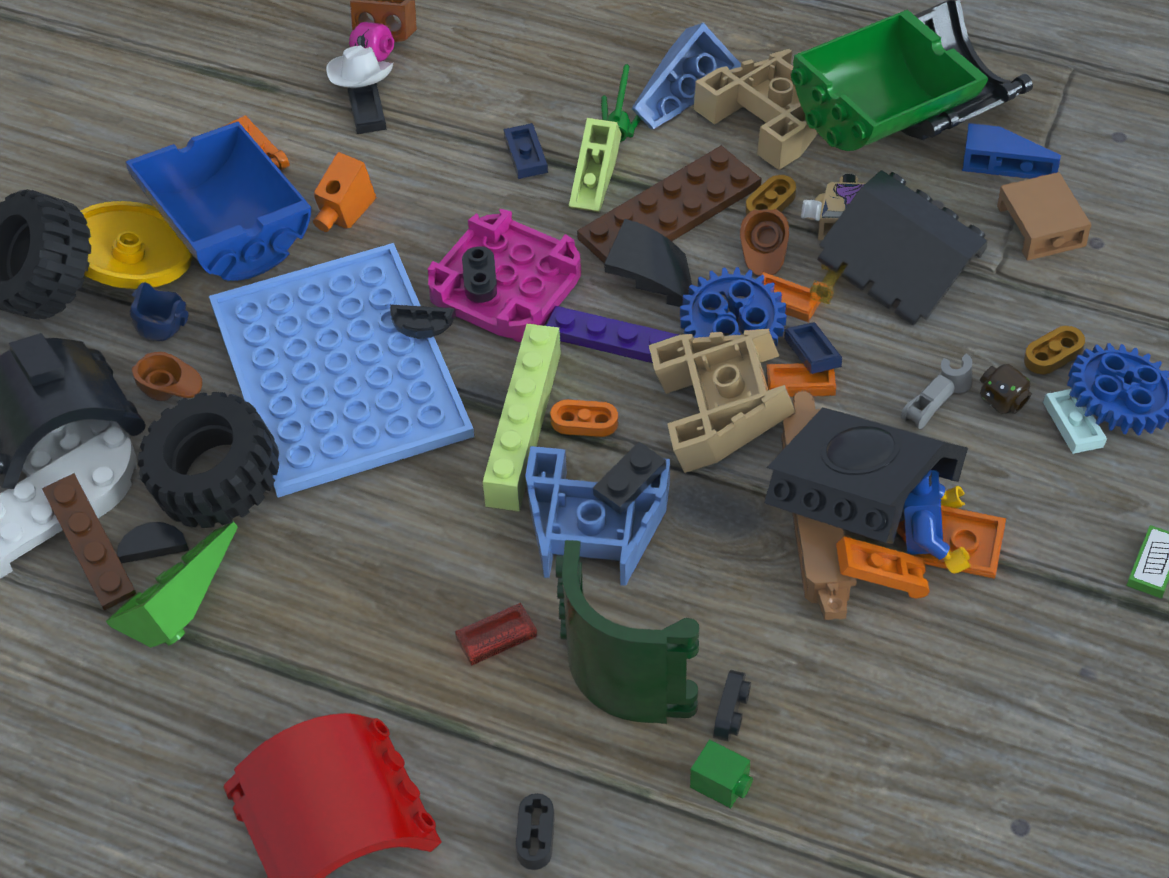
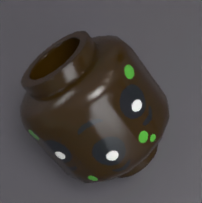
M1003 364L998 368L991 366L980 378V382L983 383L980 390L981 398L1001 414L1017 413L1032 395L1029 391L1030 380L1010 364Z

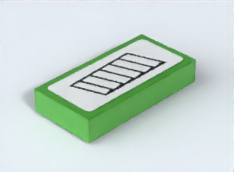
M1150 525L1126 586L1162 599L1169 581V531Z

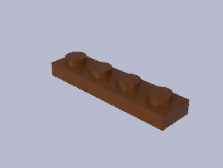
M75 473L42 488L103 610L105 611L137 594Z

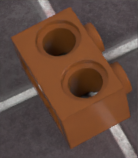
M415 0L350 1L352 31L362 22L379 23L389 28L394 42H401L407 40L417 30ZM367 13H369L370 15H372V17L374 18V21H372L371 19H369V17L367 16ZM393 15L397 16L401 23H398Z

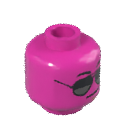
M362 22L351 32L349 44L350 47L360 45L364 48L371 47L377 61L381 62L392 52L394 39L387 26L379 23Z

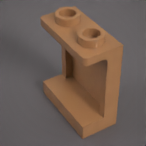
M1060 172L1012 182L1000 187L997 207L1000 212L1009 211L1025 238L1022 253L1027 261L1086 247L1091 223Z

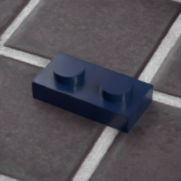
M533 123L503 129L504 139L518 179L548 173L547 161Z

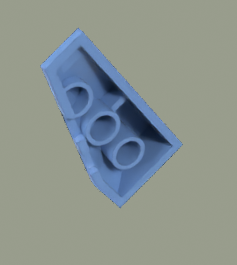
M704 23L686 28L668 50L631 109L651 130L655 129L694 104L695 81L718 68L727 66L731 70L741 67V63Z

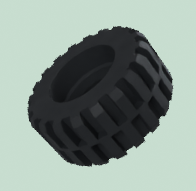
M28 189L10 194L5 197V201L0 202V310L36 320L47 319L62 312L66 308V304L74 300L76 297L75 292L78 288L82 287L84 282L82 278L85 271H88V254H91V244L89 243L91 234L90 229L86 225L88 222L77 206L68 201Z
M203 392L194 394L192 399L183 398L177 401L178 405L172 409L166 408L161 412L162 417L158 421L154 420L148 427L149 435L144 436L140 445L142 452L138 454L137 464L140 468L139 475L141 481L161 509L176 522H182L183 525L189 527H197L199 523L201 528L215 527V523L226 525L232 523V519L239 515L242 518L249 514L250 511L248 509L254 504L258 506L265 498L264 492L271 490L275 482L272 475H277L279 469L278 446L255 407L249 402L244 401L242 397L234 394L227 396L225 392H212V395H207V393ZM232 445L226 457L214 468L200 474L187 475L191 464L202 453L216 446Z

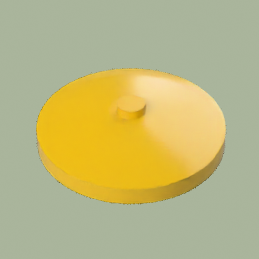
M111 201L91 205L80 210L88 222L86 225L90 229L91 234L89 238L91 254H88L89 267L88 271L84 273L88 278L118 288L137 289L142 282H146L152 287H158L178 279L190 267L193 255L154 206L131 201Z

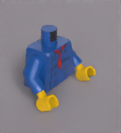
M930 470L910 492L905 501L904 515L907 554H931L939 560L944 559L948 570L956 574L971 566L967 561L970 559V555L963 547L950 552L949 544L943 541L941 505L957 509L965 506V503L959 498L964 495V491L960 486H955L945 491V486L939 483V472L935 470Z

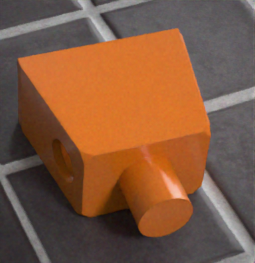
M340 152L336 154L314 191V197L320 211L314 218L313 223L324 232H328L333 224L345 229L351 228L377 197L364 162Z

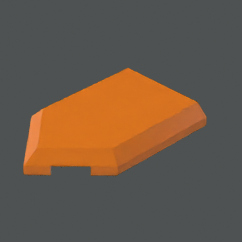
M941 505L943 541L949 544L950 552L963 547L970 555V559L967 561L971 566L961 572L995 579L1006 518ZM905 520L899 522L897 533L906 542ZM915 554L923 558L926 565L948 569L944 559L939 560L931 554Z

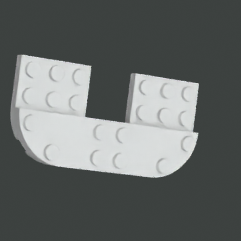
M96 419L71 422L53 430L33 447L22 468L27 478L17 483L14 489H7L0 493V579L13 571L10 562L63 530L42 488L75 473L97 518L109 512L125 497L132 485L130 479L133 470L137 469V460L129 434L117 422Z

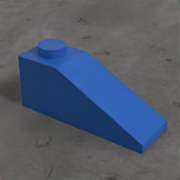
M969 123L962 171L1032 179L1042 175L1057 173L1061 155L1000 126Z

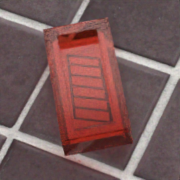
M520 602L455 631V635L472 666L537 637V629Z

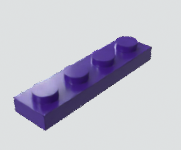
M555 306L546 325L559 328L561 342L653 363L649 345L679 335Z

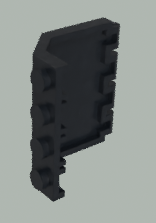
M881 170L860 188L821 241L819 246L823 251L817 260L835 273L845 264L847 267L841 274V277L861 291L870 282L874 285L867 295L888 309L898 300L900 304L894 313L914 326L920 317L927 320L969 261L974 256L978 258L982 256L987 249L988 240L984 238L986 236L985 233L976 226L970 224L967 227L959 222V216L946 207H943L941 210L932 204V198L919 189L914 192L905 186L906 181L898 174L891 172L888 175Z

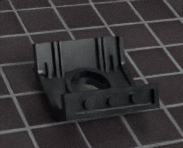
M822 407L766 467L772 469L773 473L764 504L884 543L893 544L903 507L910 492L930 470L939 472V477L959 482L968 448Z

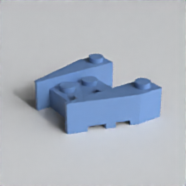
M530 446L525 474L526 487L544 578H550L553 555H564L565 540L581 541L580 557L620 561V584L626 586L666 513L670 486V459H665L666 469L619 514L593 495V487L598 482L566 479L565 449Z

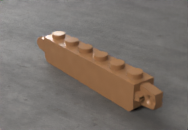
M802 390L793 396L795 413L782 421V449L821 410L815 409L814 397H812L810 392ZM792 513L804 597L811 603H819L824 620L846 619L850 588L856 586L857 578L840 574L836 543L844 536L850 538V535H844L841 528Z

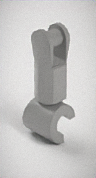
M967 353L962 357V367L960 369H952L950 361L943 358L941 362V375L936 376L919 395L905 405L901 413V419L905 421L910 419L915 422L917 428L922 429L953 393L959 394L968 391L972 386L971 357Z

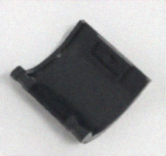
M947 0L915 15L941 37L942 47L946 51L954 48L984 73L988 80L981 93L972 100L903 129L901 132L921 140L929 137L932 138L941 134L945 129L958 126L974 116L1033 89L1032 80L1027 74H1022L1013 81L997 76L985 66L969 39L960 0Z
M45 338L64 366L65 377L35 387L31 386L10 350L0 355L1 488H15L25 460L33 447L47 434L63 425L80 420L96 419L117 422L131 436H137L145 430L146 424L143 418L138 414L135 405L125 397L113 377L112 368L106 362L101 351L87 348L82 341Z

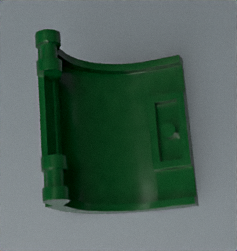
M565 540L564 555H557L556 557L557 599H560L559 619H561L560 638L567 640L570 671L580 691L596 707L612 716L628 721L667 724V717H693L698 710V686L694 681L687 679V659L694 658L699 652L698 638L700 628L698 622L692 618H683L662 630L625 627L604 618L589 605L584 597L582 562H579L581 541Z

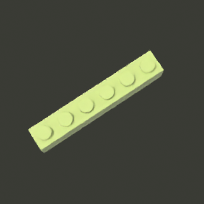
M526 324L483 478L486 507L520 511L526 488L525 474L530 446H537L561 355L558 327Z

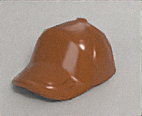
M755 209L742 220L740 239L746 266L749 270H752L754 275L761 276L763 272L774 275L783 265L789 240V225L787 218L777 209Z
M166 352L148 353L132 367L137 387L149 398L156 401H166L174 395L183 398H193L194 394L200 393L202 388L200 374L190 365Z

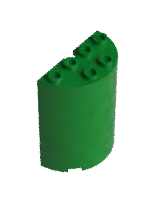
M908 9L794 55L793 70L791 71V80L795 85L799 102L805 113L807 125L815 129L828 145L844 151L860 149L972 100L981 93L988 80L984 73L954 48L946 51L942 47L941 37Z

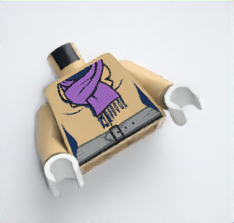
M842 175L839 182L827 184L825 193L819 194L814 200L803 201L801 218L819 221L818 240L824 239L860 188L866 184L858 183V178L855 175Z

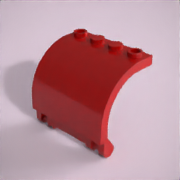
M351 713L316 717L291 726L269 738L234 768L235 774L224 784L223 788L228 799L234 801L233 811L237 820L244 821L268 876L267 878H325L344 864L375 851L407 847L432 852L442 843L435 830L436 823L432 816L426 812L419 798L420 791L410 780L404 768V759L395 750L389 738V729L381 720Z

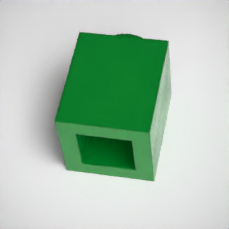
M709 739L690 769V788L731 809L738 797L743 799L751 787L753 777L749 776L750 760Z

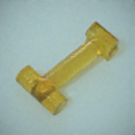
M822 264L821 269L828 270L821 282L814 280L813 286L810 289V299L830 304L834 296V285L847 266L843 264L839 271L835 273Z

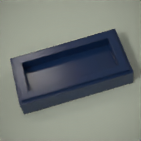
M815 322L784 329V339L810 374L842 367V356Z

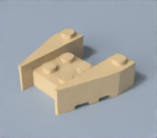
M790 49L769 54V59L754 63L752 59L743 61L741 67L731 70L727 66L718 68L695 81L694 110L713 124L718 123L742 107L766 122L760 126L757 155L778 170L801 157L818 134L815 129L807 125L805 113L799 102L795 85L791 80L793 66L791 65L792 50Z
M769 329L744 330V335L724 336L722 332H712L709 337L694 338L692 334H683L649 345L655 373L666 394L691 385L694 387L700 413L667 423L674 453L684 473L718 463L795 413L785 385L768 390L761 362L779 357Z

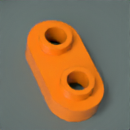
M567 399L557 402L551 408V425L554 430L561 434L605 437L613 434L618 428V411L612 404L607 402Z

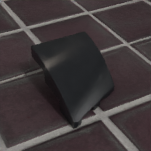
M624 219L604 263L605 273L635 279L636 289L666 295V304L677 307L683 306V295H689V286L692 285L686 254L659 232L638 222Z

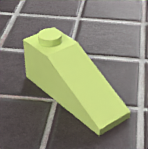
M587 118L569 208L600 213L616 164L622 135L617 122Z

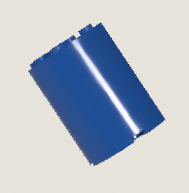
M238 121L192 137L185 148L178 149L173 144L125 161L132 179L201 267L208 274L212 273L221 276L223 280H245L272 269L290 254L288 252L289 247L297 238L302 239L308 228L311 206Z

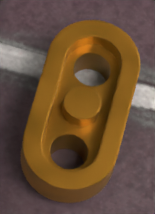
M786 175L770 177L747 198L746 215L755 209H777L782 212L796 197L795 181Z
M1058 327L1027 346L1024 364L1030 371L1036 374H1049L1082 354L1085 336L1075 327Z

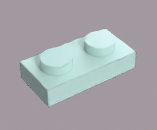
M1071 389L1045 395L1043 404L1072 454L1104 447L1107 440L1100 426L1096 424V419L1093 415L1087 417L1084 415L1087 410L1086 407L1075 406L1078 398L1069 395Z

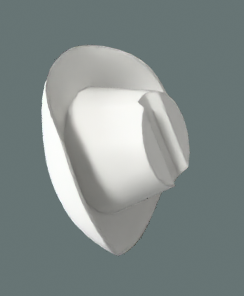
M360 45L347 48L343 51V56L332 59L327 64L326 71L329 80L335 85L344 88H359L383 80L391 72L393 63L378 62L371 47L364 48Z

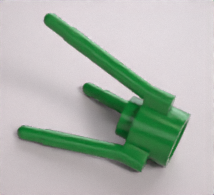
M625 64L623 67L616 107L611 114L608 115L607 97L605 95L601 97L602 120L617 122L622 133L620 142L624 141L627 137H633L635 128L641 121V118L636 115L630 124L628 114L622 111L630 68L628 64Z

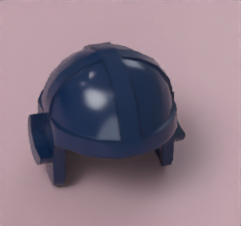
M142 282L131 295L135 297L130 308L132 323L139 335L147 340L158 342L168 340L188 320L189 313L186 311V302L176 292L157 290L150 284Z

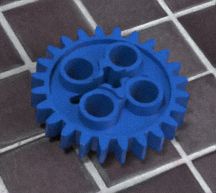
M724 267L722 268V276H717L713 271H710L708 281L698 277V287L694 285L689 286V295H683V306H680V327L684 329V334H692L694 338L709 337L712 332L729 333L730 335H741L740 332H742L744 335V330L769 329L775 346H777L778 337H783L784 326L786 325L787 318L785 314L786 303L781 302V292L774 293L775 284L773 282L764 285V275L753 279L752 270H749L744 276L740 274L739 267L735 268L733 274H729ZM710 307H711V308H715V310H708V309H706V308H710ZM752 321H757V322H760V323H759V324H752V323H750V322H752Z
M1107 343L1105 350L1099 345H1095L1093 351L1086 348L1082 356H1077L1068 374L1070 378L1067 386L1072 388L1069 395L1078 398L1075 406L1086 407L1087 410L1084 414L1086 417L1091 415L1097 416L1096 424L1099 425L1106 421L1109 423V430L1112 431L1115 426H1119L1123 434H1127L1129 428H1132L1137 435H1141L1143 429L1152 434L1156 427L1162 430L1166 422L1169 423V371H1161L1159 369L1162 364L1161 361L1150 362L1151 355L1149 353L1143 357L1139 356L1138 348H1134L1132 352H1127L1124 344H1121L1119 349L1115 350L1110 343Z

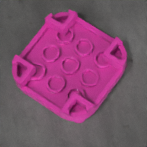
M500 209V214H491L480 218L476 213L468 219L469 229L440 263L431 262L428 268L430 301L437 307L455 308L456 317L499 336L512 338L516 342H522L526 324L543 326L550 318L555 306H559L577 284L581 276L580 253L575 247V240L565 234L561 240H558L512 220V211ZM477 246L490 249L494 254L497 294L492 300L484 303H476L469 300L464 288L462 256L468 249Z

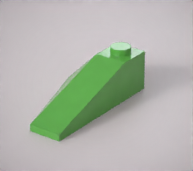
M232 522L211 532L182 556L181 559L184 561V564L179 562L167 571H163L155 578L158 582L157 584L151 586L143 593L138 592L106 620L107 624L111 628L150 648L162 643H166L169 646L178 641L185 634L183 628L194 618L238 528L237 525Z

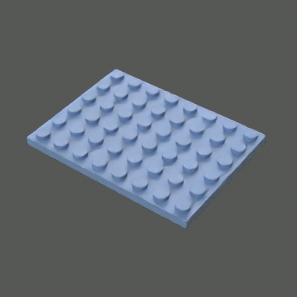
M394 243L209 296L243 399L255 407L278 446L279 469L277 475H272L275 479L273 486L277 498L474 437V428L435 338L417 339L408 337L399 332L392 323L390 304L421 306Z

